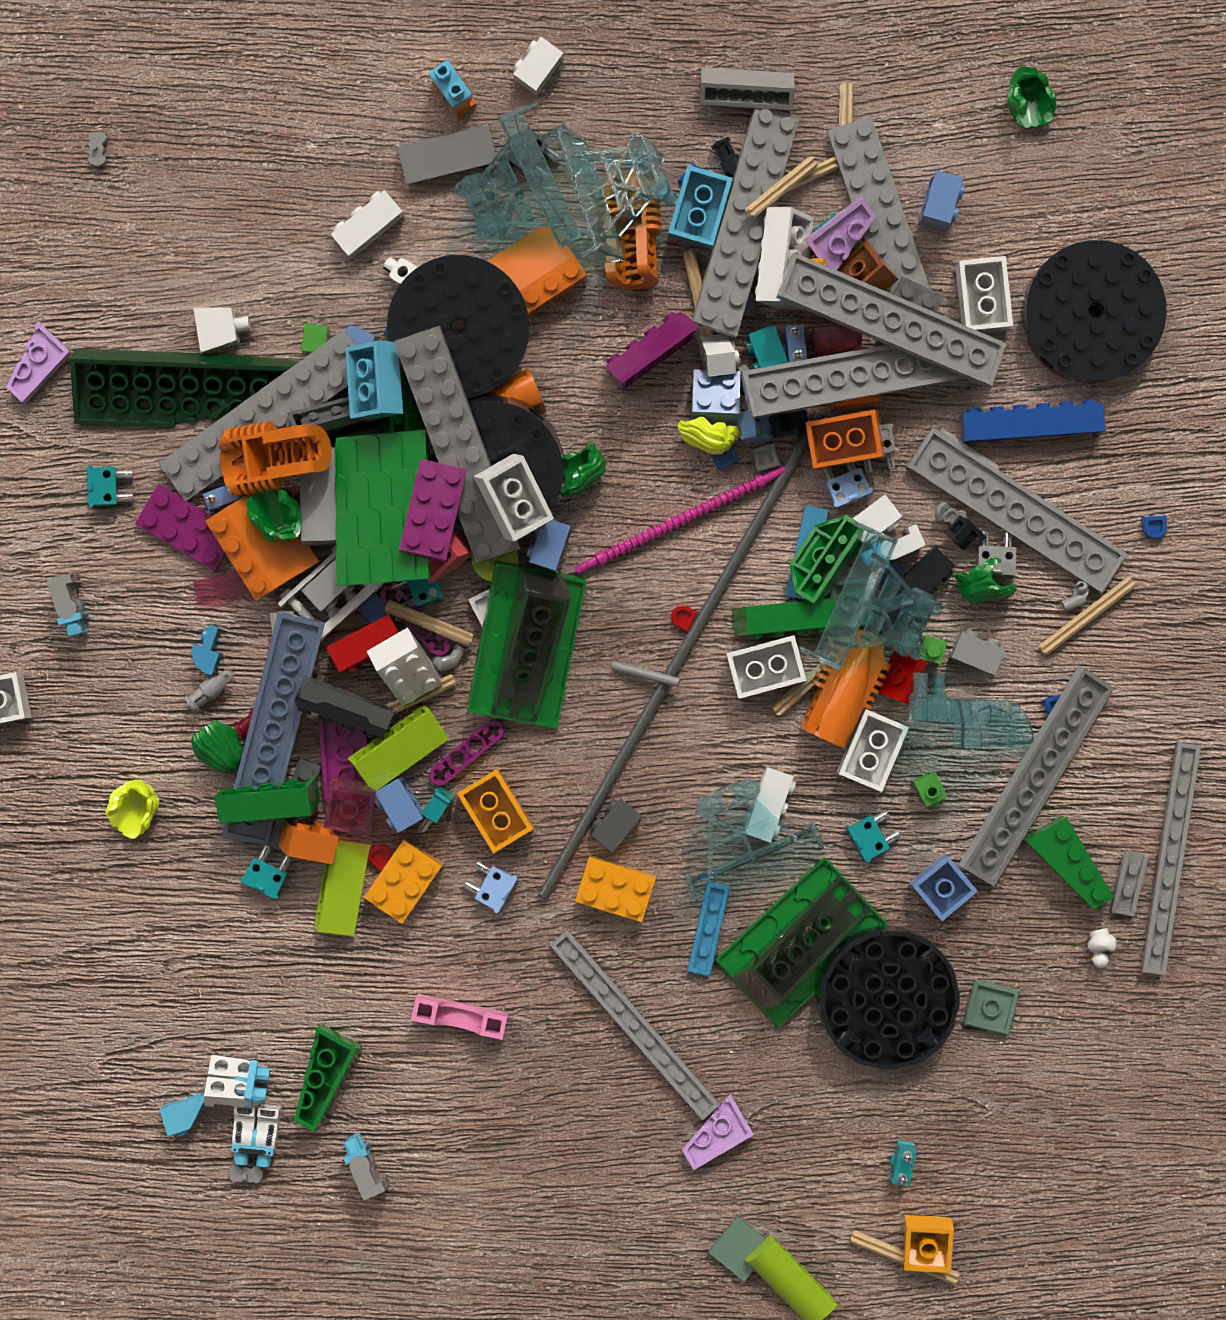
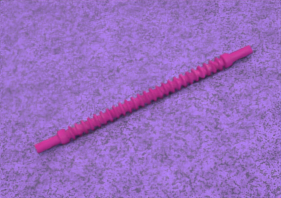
M782 465L764 475L758 474L754 476L753 480L748 479V483L742 482V486L737 484L736 489L731 487V491L725 490V494L719 493V497L713 496V500L707 499L706 503L701 502L700 506L695 505V508H689L688 512L684 510L683 514L680 515L678 513L676 518L671 516L670 521L665 519V523L659 522V526L653 525V529L647 528V532L641 531V535L635 534V537H629L628 541L624 539L622 544L618 542L617 546L614 547L612 545L610 550L606 548L605 552L599 551L595 553V557L574 567L579 575L597 565L603 566L607 564L608 560L613 561V557L619 558L620 554L624 556L626 551L630 553L632 548L636 550L637 546L640 545L642 547L644 542L648 544L649 540L654 541L655 537L660 538L661 534L666 535L667 531L673 532V528L679 529V525L684 527L685 522L690 524L691 519L696 521V517L702 518V514L708 515V511L714 512L715 508L720 509L721 505L726 506L727 502L732 503V500H738L739 496L743 498L744 494L747 493L749 495L751 490L756 492V488L762 489L766 487V483L778 478L786 469Z

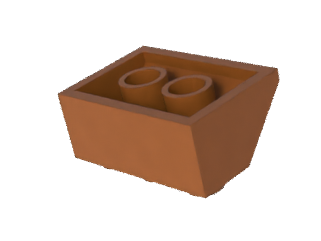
M866 239L849 254L837 269L839 272L884 291L888 290L899 280L889 265Z

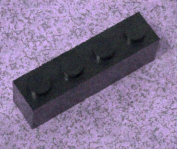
M936 546L932 547L903 576L898 584L875 605L876 622L886 632H891L892 630L897 632L905 624L903 619L908 614L912 616L921 607L919 602L924 597L929 599L938 590L935 586L941 580L945 582L953 575L952 569L955 565Z

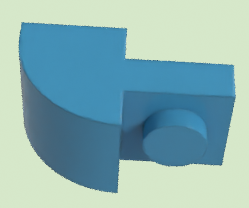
M209 625L208 629L205 628L200 639L203 642L202 646L193 644L191 650L192 659L197 668L209 675H216L223 653L215 651L222 628Z

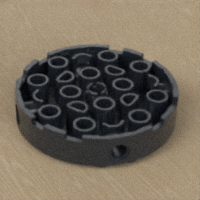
M1090 240L1063 248L1051 256L1036 271L1025 291L1021 317L1027 343L1037 359L1046 368L1067 380L1094 384L1114 380L1131 372L1152 354L1164 331L1167 306L1161 281L1154 269L1143 257L1132 249L1115 242ZM1089 307L1097 309V318L1090 316Z
M442 256L417 267L397 288L387 316V336L389 342H394L395 340L440 325L466 398L483 395L504 383L519 366L529 340L528 310L518 287L497 266L473 256ZM455 320H461L465 323V330L460 334L454 333L451 328ZM399 358L400 369L405 373L401 360Z
M485 395L468 400L490 463H498L512 454L523 455L551 511L558 499L565 470L563 447L552 424L537 409L516 398ZM429 438V461L439 463ZM457 513L454 527L464 532Z
M876 926L849 936L831 952L818 978L816 1002L818 1014L826 1032L846 1056L864 1066L867 1065L881 1070H895L924 1061L945 1043L955 1026L954 1022L960 1005V991L951 964L943 953L928 939L906 928ZM885 994H893V998L889 1002H883Z

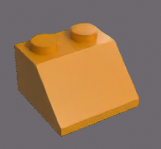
M905 1215L904 1271L951 1273L954 1236L951 1217Z

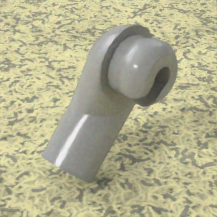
M1078 581L1075 584L1072 597L1061 601L1065 612L1085 604L1090 589L1086 582Z
M456 644L451 655L444 657L436 656L433 660V665L440 671L456 668L466 649Z

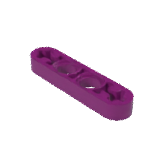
M387 585L382 589L381 599L385 605L388 603L386 591H394L392 587L395 585ZM400 588L395 589L397 591L395 596L399 601H401L402 597L406 601L409 600ZM417 606L413 607L414 610L422 612ZM399 618L433 654L442 656L450 650L448 638L439 634L435 635L434 637L438 641H445L443 645L445 650L439 649L435 651V643L432 640L429 643L425 641L434 632L430 631L427 635H420L417 632V625Z
M490 720L431 769L429 774L431 781L436 785H444L503 736V724L498 720ZM490 724L492 726L498 725L500 727L498 729L499 735L495 736L493 734L487 739L491 742L487 744L479 733L483 731L485 735L490 730L488 727ZM474 738L481 740L483 745L482 749L478 752L472 751L469 747L470 741ZM460 753L464 756L465 762L462 766L457 767L453 765L451 759L454 754ZM447 761L449 767L455 770V772L451 774L449 770L444 775L446 778L444 781L442 779L436 780L435 770H443L447 767L443 763Z

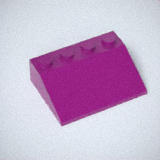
M681 311L676 315L672 312L662 320L664 324L656 328L653 326L644 333L645 338L639 342L635 339L625 347L627 351L619 356L616 353L606 361L608 365L605 366V370L622 392L693 340L698 332L699 327Z

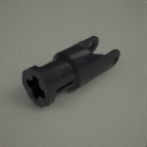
M725 137L714 143L711 148L716 151L720 158V165L725 175L733 178L738 165L739 154H735L730 144V137Z

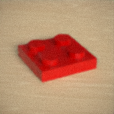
M894 649L888 662L892 666L889 672L884 671L883 674L887 677L885 680L881 678L880 682L883 683V686H877L876 690L880 691L879 693L909 705L928 662Z

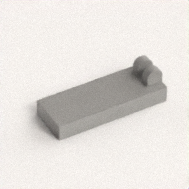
M1124 850L1113 894L1114 898L1111 902V912L1134 917L1148 861L1146 854Z

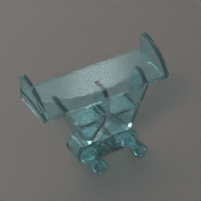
M536 101L498 117V121L508 139L483 173L477 172L465 176L454 187V191L459 190L456 193L457 196L465 197L478 224L475 234L480 233V236L477 237L479 240H493L503 236L507 232L508 227H550L559 248L597 230L593 226L581 233L579 232L523 114L538 105ZM511 150H513L527 179V182L519 185L506 158ZM497 169L503 181L492 178ZM530 186L545 219H535L522 192L523 189ZM492 188L510 193L503 211ZM482 201L487 204V211L483 210L481 206ZM515 207L521 219H511Z
M564 124L541 136L543 143L562 147L594 244L593 247L579 254L580 259L583 261L601 264L624 260L625 257L618 238L650 200L653 199L656 202L663 201L668 206H673L678 200L677 193L670 190L662 166L664 161L663 153L657 150L653 142L641 134L632 135L627 142V147L590 151L585 138ZM603 162L609 181L600 185L593 163ZM633 169L635 170L640 187L626 184ZM626 193L633 194V196L628 200ZM612 196L615 197L619 209L618 214L613 220L606 200Z
M856 521L854 526L868 532L816 650L813 651L800 646L799 651L837 670H841L849 649L888 646L891 650L902 656H911V658L918 660L923 656L918 652L924 653V648L918 643L931 615L939 616L942 614L938 608L944 610V606L940 601H936L932 594L921 588L911 589L889 564L890 557L898 542L897 539ZM885 572L888 575L876 603L873 604L871 600ZM898 590H900L902 594L896 596ZM867 609H873L861 637H855ZM900 609L893 625L887 613ZM881 628L884 635H879Z
M913 673V694L909 696L908 720L955 723L954 747L958 748L1030 747L1034 740L1033 730L1029 718L1013 700L949 698L948 695H945L947 674L933 673L931 694L927 695L928 673Z
M749 777L701 796L696 801L695 808L701 817L708 818L707 870L692 877L689 874L685 875L695 901L699 900L694 887L695 883L759 859L813 834L818 848H823L824 845L816 824L812 821L808 823L810 827L793 833L756 798L760 794V785L755 779ZM726 791L734 794V800L730 804H725L721 801V796ZM750 801L741 829L715 816ZM756 804L769 817L749 825ZM713 822L733 832L713 840ZM775 822L789 835L753 851L746 833ZM742 836L748 853L712 868L713 847Z

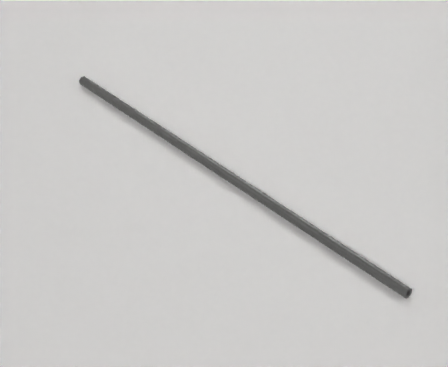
M815 411L809 421L824 419L825 416ZM807 433L801 434L784 464L786 471L774 481L664 674L676 677L809 445ZM659 682L541 886L538 892L539 895L547 899L550 896L670 685Z

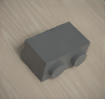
M621 797L618 801L613 799L605 809L608 811L603 819L598 817L591 826L593 829L591 835L612 853L642 817L638 811Z

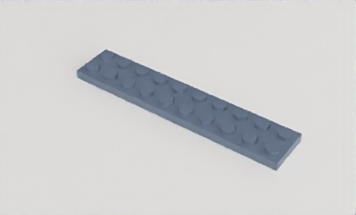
M278 611L233 788L252 785L253 789H257L258 785L273 782L276 786L284 783L302 714L295 705L294 699L304 675L312 676L325 622ZM265 819L263 822L251 824L250 821H242L240 824L228 826L227 823H224L222 836L268 845L274 821L273 819Z

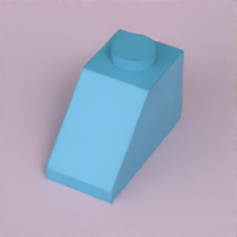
M205 1092L165 1104L159 1109L167 1136L175 1134V1137H180L189 1133L188 1129L194 1125L205 1104Z

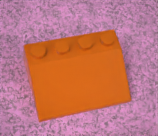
M550 220L488 260V262L505 272L516 284L525 301L529 317L587 280L586 272Z
M253 493L224 508L205 522L254 599L258 600L320 560L311 545H301V530L297 538L284 543H271L264 539L261 532L249 520L246 501L251 495H254Z

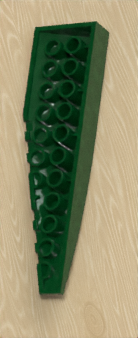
M75 348L70 357L74 424L172 427L179 423H192L204 418H218L220 415H225L300 361L225 354ZM348 387L343 389L338 394L348 392Z

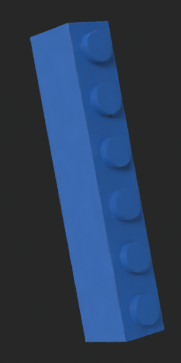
M1084 400L1082 405H1073V401L1059 402V406L1050 407V403L1036 404V408H1027V405H1014L1012 410H1004V406L990 407V411L981 412L980 408L966 409L967 413L960 415L962 441L964 443L1096 434L1105 431L1104 403H1096V400Z

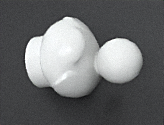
M1108 928L1089 932L1091 939L1088 941V949L1095 954L1090 961H1093L1094 965L1098 968L1106 967L1109 962L1108 956L1103 952L1108 950L1113 952L1116 949L1117 940L1113 935L1109 934Z

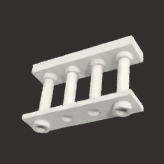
M337 544L331 549L333 554L293 590L288 588L279 596L281 598L278 602L280 607L289 604L299 616L315 620L297 600L296 596L336 559ZM386 582L362 584L365 588L359 593L352 591L345 596L347 604L341 609L334 607L328 612L330 619L325 623L320 643L358 609L357 607L382 588Z

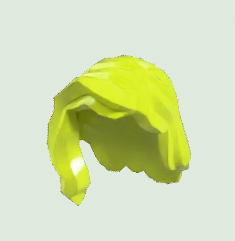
M704 417L687 422L680 420L677 425L683 441L711 455L722 454L728 451L735 440H738L741 436L736 426H726L724 422H717L711 425Z
M142 779L129 781L110 794L105 813L114 828H118V831L122 832L127 838L135 839L149 828L151 820L159 807V799L154 788L146 784Z

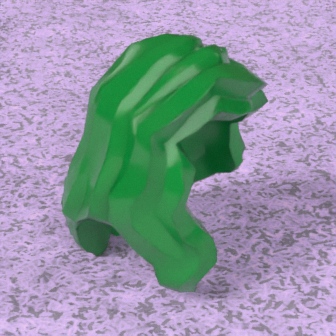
M1019 67L1009 82L1008 107L1011 115L1019 126L1024 129L1046 126L1054 120V112L1057 109V98L1049 86V79L1046 74L1037 72V69L1034 67Z
M593 442L587 444L580 452H569L564 455L565 485L561 488L559 494L563 497L578 495L603 476L606 463L602 453Z
M285 490L259 492L247 499L246 505L249 520L268 542L284 543L299 536L302 525L300 507L298 502Z
M993 557L987 559L980 566L974 567L968 574L963 572L962 574L956 573L954 575L958 581L959 593L965 601L971 604L1006 599L1017 591L1015 584L1006 586L995 577H992L993 565L1002 562L1001 558Z
M217 720L207 724L199 732H195L192 735L193 753L197 759L207 764L212 770L220 773H230L238 769L243 746L239 743L235 728L222 724Z

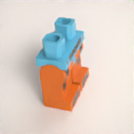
M448 59L428 73L432 83L457 118H460L476 106V102L471 97L472 93Z

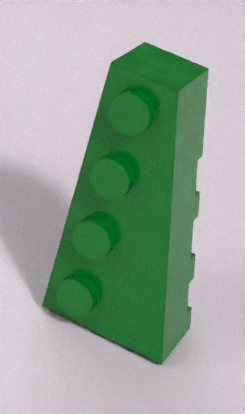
M834 598L821 599L815 605L809 601L732 609L734 636L749 635V639L763 638V633H771V637L785 636V631L792 630L793 635L807 634V629L815 628V633L829 632V627L837 626Z
M1061 815L1023 838V841L1090 908L1096 909L1114 898L1067 817Z

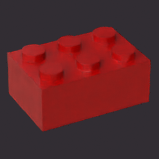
M388 614L326 648L338 671L351 674L362 668L360 665L362 662L372 663L367 653L368 650L401 632V629L394 616Z

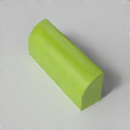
M423 704L388 729L384 738L377 737L351 755L348 760L364 783L374 793L449 740L431 710Z
M339 838L333 864H324L313 927L317 932L346 936L355 935L370 848L369 844Z
M771 1234L744 1259L803 1320H823L838 1306L830 1293Z

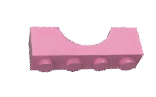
M417 994L411 1021L430 1025L459 1027L473 1031L481 1036L503 1040L508 1013Z

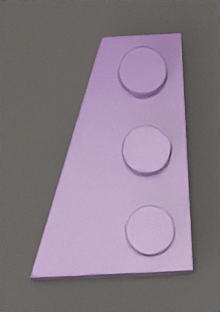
M859 197L804 240L818 259H826L827 266L837 270L849 256V252L856 242L861 239L876 215L864 198Z
M38 321L34 329L36 330L31 341L28 340L25 346L26 351L21 361L17 363L6 386L24 404L33 397L72 355V352Z
M731 1094L682 1149L693 1170L754 1135Z

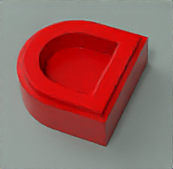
M685 605L677 606L671 613V621L676 627L688 632L698 611Z
M377 844L369 851L368 861L382 872L393 856L392 850L385 844Z

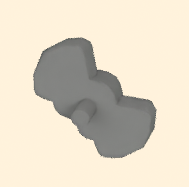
M97 131L88 136L90 149L87 161L92 166L101 167L107 163V159L104 156L106 151L104 144L108 141V137L104 133Z
M941 502L935 509V518L948 522L951 525L959 515L967 519L965 510L957 511L950 508L946 502Z
M233 1163L228 1174L232 1182L247 1181L248 1183L254 1182L257 1184L262 1180L264 1172L262 1167L256 1165L253 1167L248 1165L242 1167Z

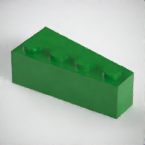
M317 775L308 776L309 781L298 782L297 778L288 779L287 782L281 783L279 786H276L273 782L258 785L257 789H253L252 785L222 789L215 796L219 823H227L228 826L240 824L242 821H250L251 824L263 822L265 819H273L274 822L284 821L288 817H296L297 820L307 819L313 814L320 803Z
M324 1024L316 1026L315 1039L310 1051V1060L305 1072L304 1085L300 1093L294 1118L295 1122L313 1132L321 1129L363 1047L361 1044Z

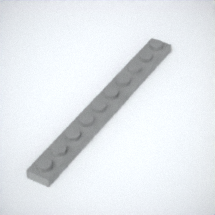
M1176 742L1141 965V971L1146 973L1166 975L1201 746Z
M568 929L550 944L551 948L702 1120L720 1105Z

